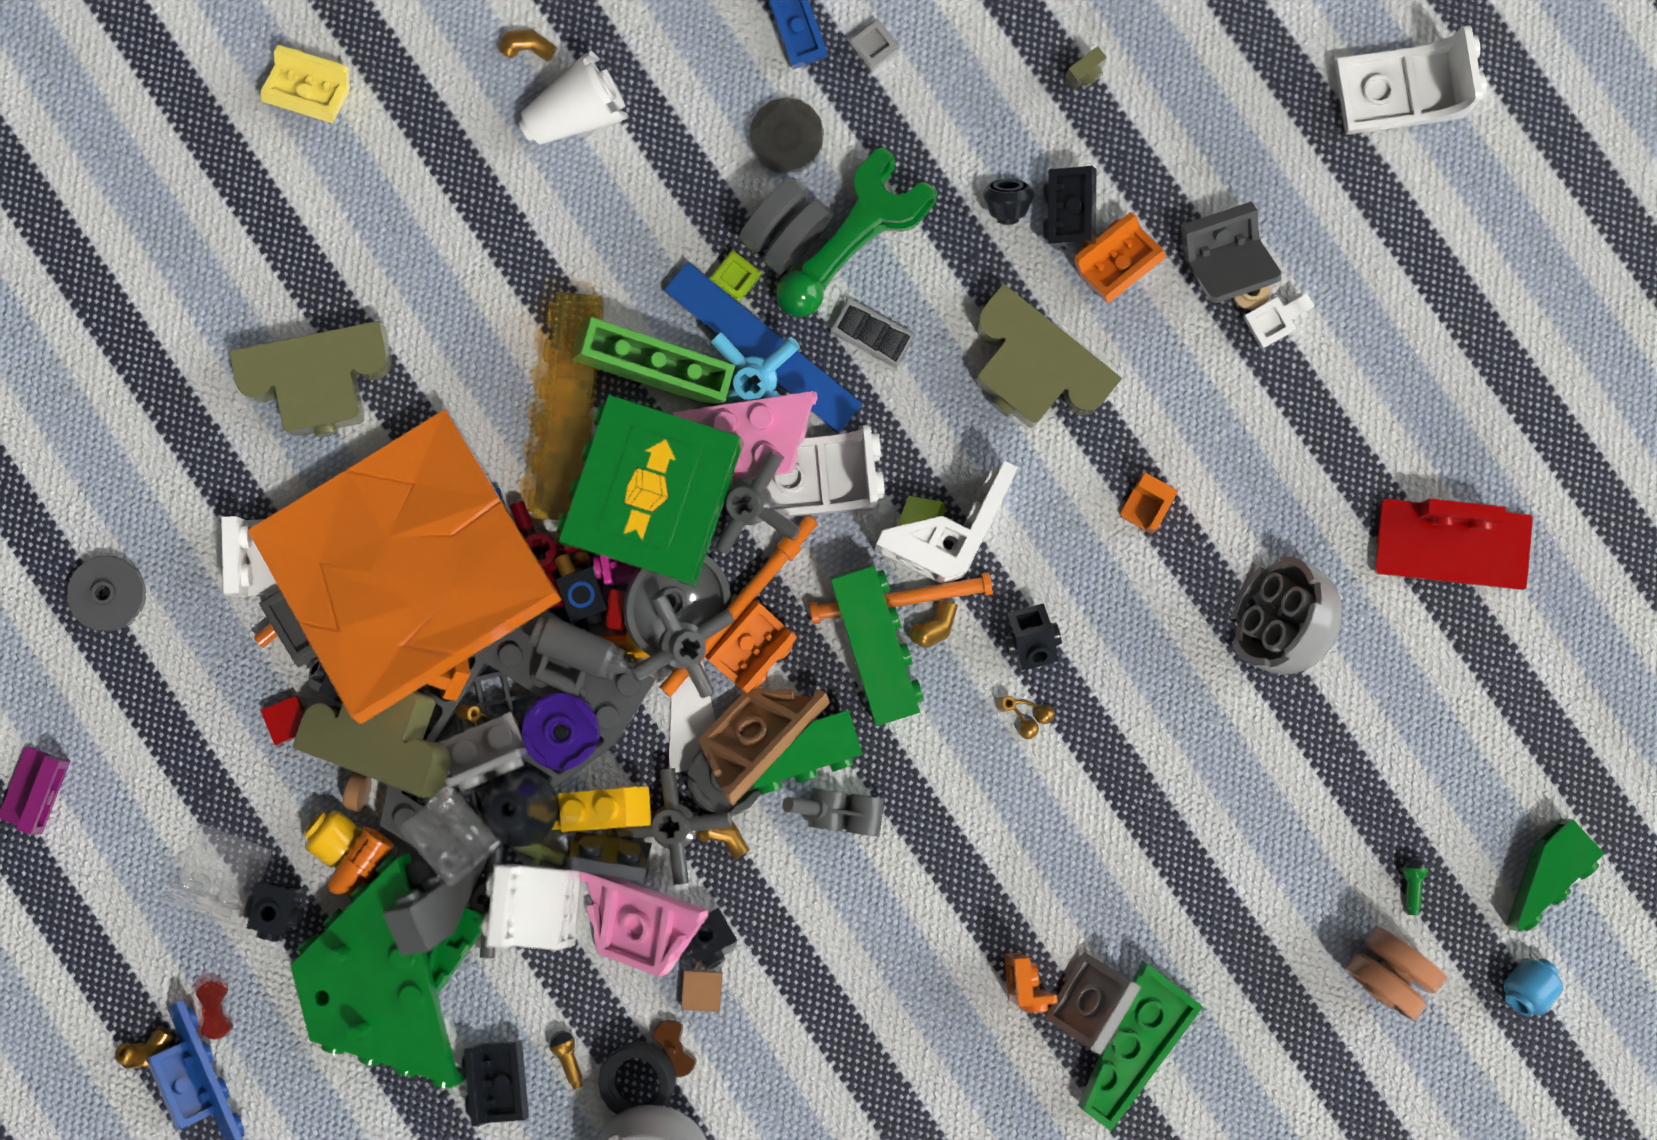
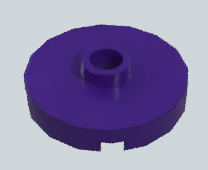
M569 693L550 694L537 700L527 711L524 718L522 741L528 755L539 765L553 770H569L584 763L594 753L600 738L599 721L593 708L582 698ZM559 724H564L568 728V735L564 739L558 738L555 734V728Z

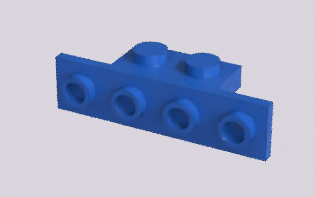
M183 1000L168 1006V1013L181 1043L147 1058L146 1061L176 1131L213 1115L223 1140H243L242 1135L245 1133L243 1123L236 1113L232 1114L226 1101L229 1098V1092L225 1082L221 1077L216 1078L211 1063L214 1062L211 1049L205 1041L201 1042L195 1029L198 1027L195 1012L190 1006L186 1007Z

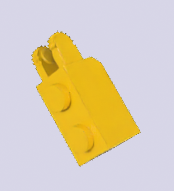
M649 787L559 793L557 799L559 802L560 819L556 820L551 830L571 832L650 826Z

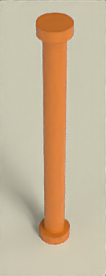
M987 572L981 573L980 578L884 593L887 606L890 608L984 592L985 596L993 595L990 574ZM817 601L809 602L813 625L820 624L821 619L841 616L837 602L817 605Z

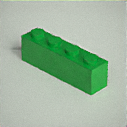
M872 563L830 576L829 578L876 726L921 713L918 702L924 701L923 693L918 679L911 681L906 666L913 665L907 643L899 644L895 630L902 628L896 607L888 608L884 593L890 592V587L884 569L877 571Z

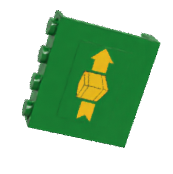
M608 395L606 403H601L595 414L594 425L598 427L594 439H588L583 449L581 460L585 462L581 477L575 476L571 484L569 498L573 500L569 512H563L557 526V534L560 535L559 542L566 547L574 546L676 579L681 584L696 588L744 442L741 436Z

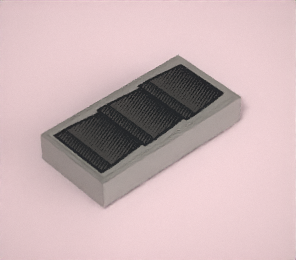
M850 298L831 329L833 335L897 369L915 336L914 333Z

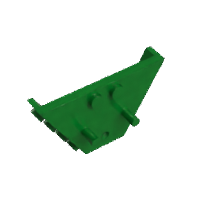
M409 853L398 858L392 855L376 869L379 877L371 885L365 882L350 895L349 899L353 903L344 912L338 909L325 920L322 925L326 930L318 938L312 935L296 950L300 956L290 967L310 1042L322 1045L321 1049L331 1054L349 1053L358 1056L357 1060L363 1064L378 1066L381 1063L393 1067V1071L398 1075L405 1077L419 1075L430 1079V1083L436 1087L450 1089L453 1086L457 1087L466 1078L463 1076L462 1068L456 1067L427 952L401 955L383 915V912L396 904L395 898L398 895L410 890L405 867L411 862Z

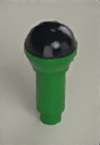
M1411 856L1403 861L1401 870L1405 880H1407V914L1417 916L1422 905V881L1427 876L1429 868L1423 858Z

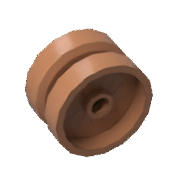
M1375 926L1365 940L1368 950L1381 962L1378 963L1364 954H1355L1344 970L1376 1000L1389 1009H1394L1411 1021L1416 1022L1427 1005L1424 998L1411 985L1413 984L1426 993L1436 994L1447 980V976L1431 961L1389 931Z

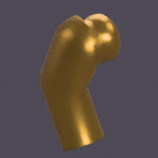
M940 600L935 620L924 625L915 624L911 628V641L914 644H919L920 647L930 648L947 639L953 626L958 605Z

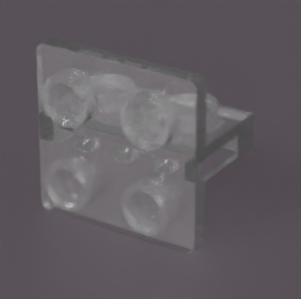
M445 786L420 812L400 827L403 835L450 887L501 847V842L495 837L490 828L481 821L453 787L448 788Z

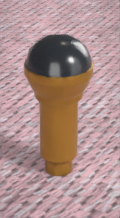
M558 1031L549 1040V1050L557 1059H560L568 1083L572 1085L573 1089H578L584 1084L582 1073L574 1055L575 1038L568 1031Z

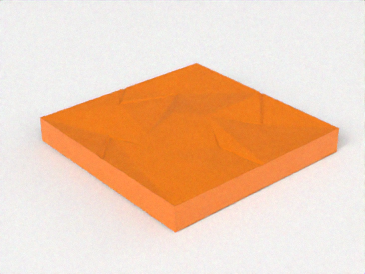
M445 409L247 530L350 716L360 725L561 601L560 596L469 445Z

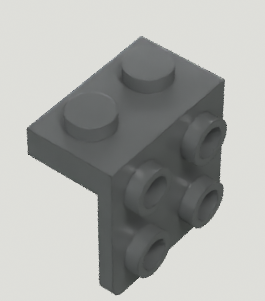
M1252 201L1181 225L1184 260L1211 302H1222L1278 283L1281 280V270L1259 239L1258 210Z

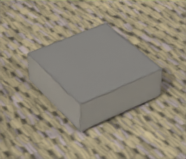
M878 18L848 40V45L870 73L900 51V46Z

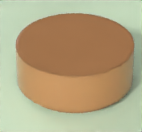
M354 772L349 777L343 794L345 809L361 812L365 808L372 785L370 777Z

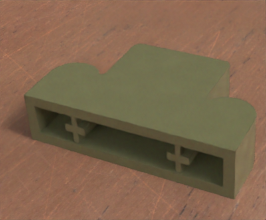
M1004 283L985 305L979 316L977 331L981 339L990 345L1001 344L1002 346L981 370L977 377L976 385L993 398L991 404L1000 413L1007 417L1013 414L1030 428L1038 424L1062 394L1065 395L1066 405L1071 412L1084 416L1092 414L1100 407L1122 379Z
M380 321L229 351L238 390L249 399L258 403H267L277 396L282 427L293 436L314 433L315 437L318 438L328 437L337 434V428L363 423L365 415L357 379L358 376L370 381L384 378L392 367L387 330Z
M417 691L404 697L361 725L350 716L344 703L342 707L320 703L314 704L304 713L292 746L296 750L419 797L433 799L440 798L451 764L450 753L445 746L440 743L423 740L435 706V699Z

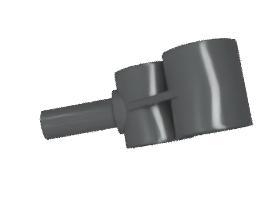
M813 788L812 798L786 797L783 800L782 807L788 813L808 815V827L834 831L845 829L849 833L880 837L885 799L857 794L847 795V793Z

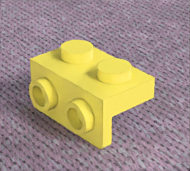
M277 45L274 50L275 65L260 91L261 101L333 124L349 93L348 67L333 60H326L304 53L298 49Z

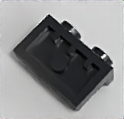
M1093 166L1049 169L1048 181H1045L1043 187L1044 200L1048 204V218H1045L1043 222V234L1048 244L1058 251L1066 250V246L1096 244L1097 169Z

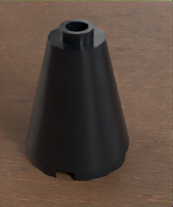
M515 769L497 776L487 786L481 801V816L486 829L496 840L513 847H525L541 841L548 835L558 818L559 802L554 788L544 777L530 770ZM510 802L516 807V812L513 816L509 812Z

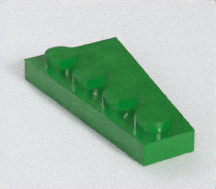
M1143 960L1132 981L1141 988L1102 1054L1099 1056L1078 1103V1106L1110 1131L1113 1130L1203 1008L1201 1004Z

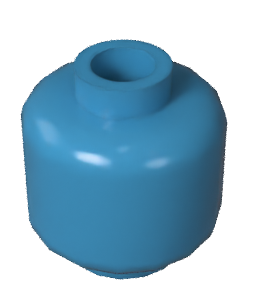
M1533 958L1521 960L1504 981L1505 1000L1511 1008L1521 1015L1530 1017L1531 1015L1545 1014L1563 991V983L1558 976L1559 970L1553 963L1543 958L1539 960Z

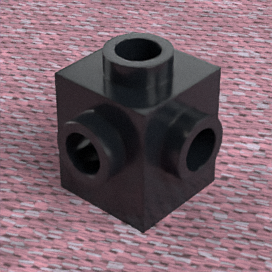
M1044 603L1007 613L1010 634L1004 636L1006 648L1010 658L1017 657L1022 671L1059 661L1056 646L1062 644L1060 630L1056 622L1051 623Z
M270 881L257 882L254 896L249 895L244 908V918H248L246 928L257 931V938L279 942L280 936L292 935L293 929H299L303 918L304 907L299 906L303 889ZM272 908H274L276 912L275 917L272 914Z
M719 907L708 913V916L679 957L684 965L689 962L694 972L702 967L709 971L726 961L724 955L734 951L738 942Z

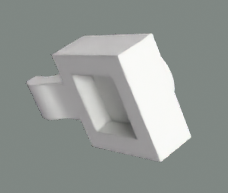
M1308 294L1299 297L1283 306L1279 297H1276L1246 314L1243 318L1262 350L1297 330L1292 319L1311 310L1314 305Z

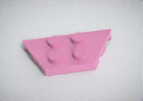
M811 391L673 412V415L741 436L744 445L731 480L740 481L754 479L771 450H775L784 456L774 476L793 472L798 457L797 449L804 440L808 428L806 423L812 405L816 404L818 397L817 392Z
M580 872L581 883H588L592 904L587 906L589 919L594 926V940L597 953L658 977L669 974L708 916V910L617 877Z

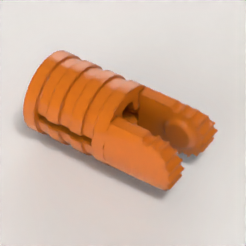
M365 826L361 835L355 840L354 845L350 847L349 852L343 857L334 875L331 876L328 883L330 892L338 895H343L344 893V895L350 897L358 887L365 882L368 883L374 876L376 869L388 856V852L393 849L394 844L377 830Z

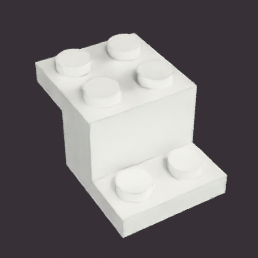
M521 864L495 866V871L490 873L487 883V895L492 897L490 913H486L483 922V935L488 937L487 946L499 948L522 946L561 950L575 946L581 891L580 872L567 870V867L552 868Z

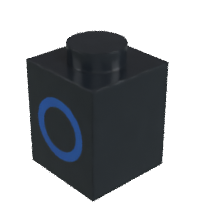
M593 567L556 579L567 614L573 625L581 623L582 629L604 621L602 615L607 614L608 605Z

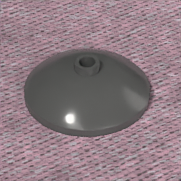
M707 555L696 588L681 584L676 579L638 568L626 590L624 620L628 633L634 643L643 652L652 656L660 651L659 641L665 627L650 600L651 597L660 592H664L665 595L669 594V603L679 622L691 623L698 627L724 611L731 604L730 588L726 576L719 565Z

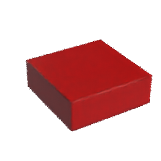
M612 590L609 593L606 626L610 630L624 631L625 591Z
M293 696L260 710L275 746L295 739L305 713L299 696Z

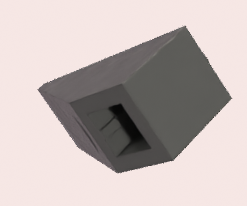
M462 854L454 861H447L445 863L446 869L434 872L421 879L422 886L398 895L395 898L396 904L383 912L401 955L429 951L454 933L487 861L485 855L468 858L467 854Z

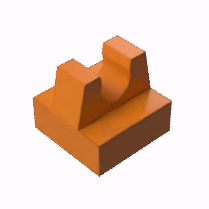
M468 658L427 684L440 688L442 699L457 701L470 676Z

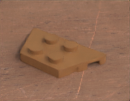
M765 688L751 689L747 694L743 692L698 739L728 803L734 805L830 703L825 692L815 690L813 696H796L793 689H778L775 691H769Z

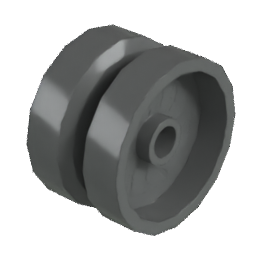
M794 177L788 178L764 200L750 217L739 236V241L752 253L763 251L768 247L764 262L777 275L784 274L801 259L825 230L833 216V211L819 199L804 205L807 200L808 189Z

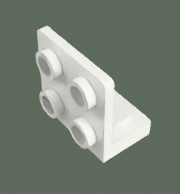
M238 516L221 517L223 594L232 597L271 596L280 590L247 531L265 519L244 520Z

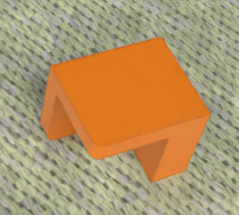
M1145 472L1138 479L1120 512V517L1152 534L1157 531L1178 490Z

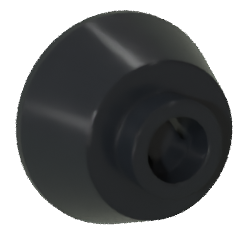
M1017 179L995 180L990 182L983 190V198L990 216L996 218L998 223L1004 225L1016 224L1020 218L1025 217L1034 197V191L1029 184Z

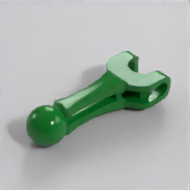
M878 148L856 170L854 186L857 201L836 234L816 255L803 264V269L791 270L780 278L775 292L779 307L786 314L797 318L807 317L816 312L822 304L824 290L836 273L859 249L885 230L902 232L915 228L936 203L938 191L925 182L918 183L905 194L895 195L886 191L884 185L894 171L895 160L894 155L887 148Z

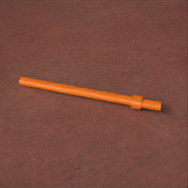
M806 515L798 524L800 531L793 540L786 536L781 538L775 545L776 551L726 608L732 614L734 621L740 617L788 560L793 561L802 550L800 545L818 525L812 517ZM734 623L705 640L706 652L702 660ZM675 668L660 685L659 688L669 697L675 693L689 676L686 668Z

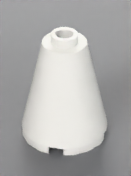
M590 51L583 54L521 111L523 120L519 121V126L528 141L535 140L541 145L616 124L628 117V113L619 111L625 107V104L607 69L599 72L594 63L600 60L595 53Z

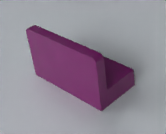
M26 747L1 807L0 819L17 825L16 830L30 835L43 834L70 761L32 747Z

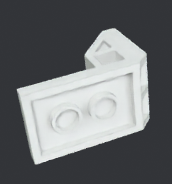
M1004 461L999 469L991 468L980 490L986 496L982 504L975 501L963 526L940 516L882 531L874 551L940 584L962 578L968 571L1018 467ZM944 541L953 542L954 545L951 551L944 548Z

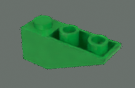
M849 710L812 721L747 791L758 788L760 795L782 789L780 781L787 778L795 777L796 784L818 777L816 770L818 768L830 765L832 772L853 766L852 757L862 755L863 753Z
M1561 818L1534 843L1506 923L1510 930L1521 932L1522 930L1529 931L1541 922L1543 919L1541 913L1550 904L1555 906L1565 900L1571 893L1569 887L1578 878L1583 880L1589 877L1599 867L1597 861L1605 853L1574 819Z

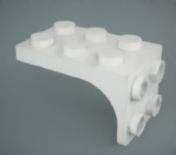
M1463 26L1451 37L1424 46L1337 58L1334 66L1345 134L1463 119L1482 100L1487 88L1485 75L1483 72H1479L1477 58L1480 56V42L1478 36L1473 35L1472 27Z
M863 425L862 429L850 433L804 438L797 449L798 457L793 472L773 476L767 486L772 496L771 508L784 517L876 509L878 499H883L885 494L883 472H875L874 463L875 461H880L881 456L879 433L872 434L871 425Z

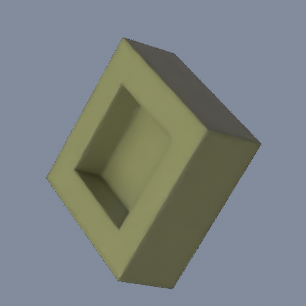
M1098 46L1068 69L1065 81L1073 90L1082 84L1089 87L1104 74L1101 69L1107 59L1106 55Z

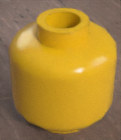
M332 810L327 814L321 811L303 833V836L307 838L305 848L325 865L334 868L342 862L343 857L349 852L350 847L354 845L362 830L337 810Z

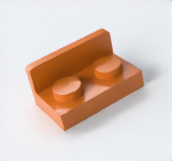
M1020 952L1004 954L1009 1001L1017 1005L1019 1009H1024L1025 1013L1048 1011L1047 1004L1057 1003V995L1047 989L1033 990L1034 987H1039V975L1036 963L1031 964L1030 957Z

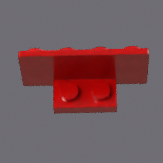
M1431 498L1421 503L1384 499L1380 504L1374 571L1378 575L1525 590L1528 582L1533 517L1528 514L1506 512V507Z

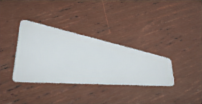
M702 660L700 663H701V665H702V667H703V669H704V664H703V660ZM690 676L671 696L669 768H675L676 773L689 770L693 757L701 749L698 739L715 722L711 697L701 698Z

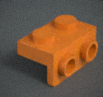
M1129 212L1122 219L1115 220L1108 227L1107 231L1096 239V244L1084 245L1078 254L1075 255L1074 261L1079 276L1109 304L1164 260L1166 256L1164 249L1140 228L1137 216Z
M754 600L705 658L747 694L751 689L759 687L765 681L768 674L767 671L777 660H781L789 654L797 636L764 606Z

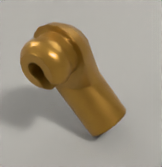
M532 29L507 31L501 37L502 42L499 45L501 54L507 58L516 57L519 54V50H530L546 62L553 58L558 48Z
M733 821L731 827L697 831L696 837L702 842H707L708 840L724 842L734 860L750 851Z
M158 1026L145 1043H123L119 1045L114 1054L115 1060L118 1064L128 1069L149 1067L146 1059L165 1051L174 1035L167 1029Z

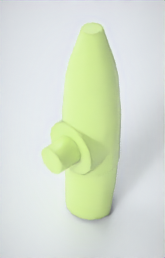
M540 843L525 847L511 846L518 852L533 857L531 864L539 866L541 860L561 866L566 855Z

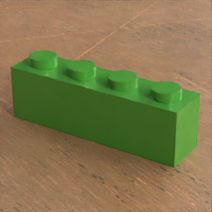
M593 317L580 324L570 359L709 406H715L726 401L735 368L733 364Z

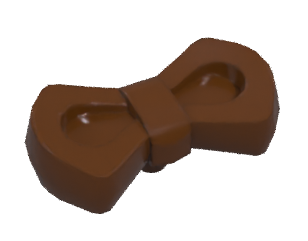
M664 1020L657 1025L652 1037L663 1047V1050L673 1062L676 1077H685L693 1071L697 1060L684 1051L683 1044L680 1041L683 1024L676 1020Z

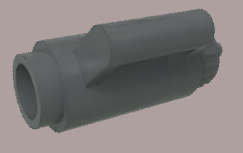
M541 616L529 641V645L537 648L536 652L543 655L535 676L536 680L578 697L588 674L597 678L604 677L609 680H614L617 674H631L630 669L632 666L628 665L624 660L625 651L616 647L614 642L554 617L547 619ZM550 658L580 670L578 680L547 668Z

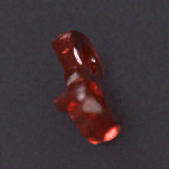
M215 980L202 984L195 994L203 1005L202 1015L205 1017L201 1033L207 1038L218 1040L226 1037L233 1030L234 1025L223 1014L222 1002L228 992V987Z

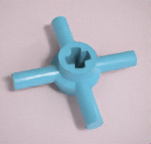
M720 332L710 343L730 364L735 365L732 375L734 388L727 394L726 401L718 405L738 403L743 399L751 401L780 396L775 390L778 380L776 369L800 348L798 342L794 338L789 337L766 359L758 356L745 358L727 337ZM756 375L760 381L753 383L749 377Z

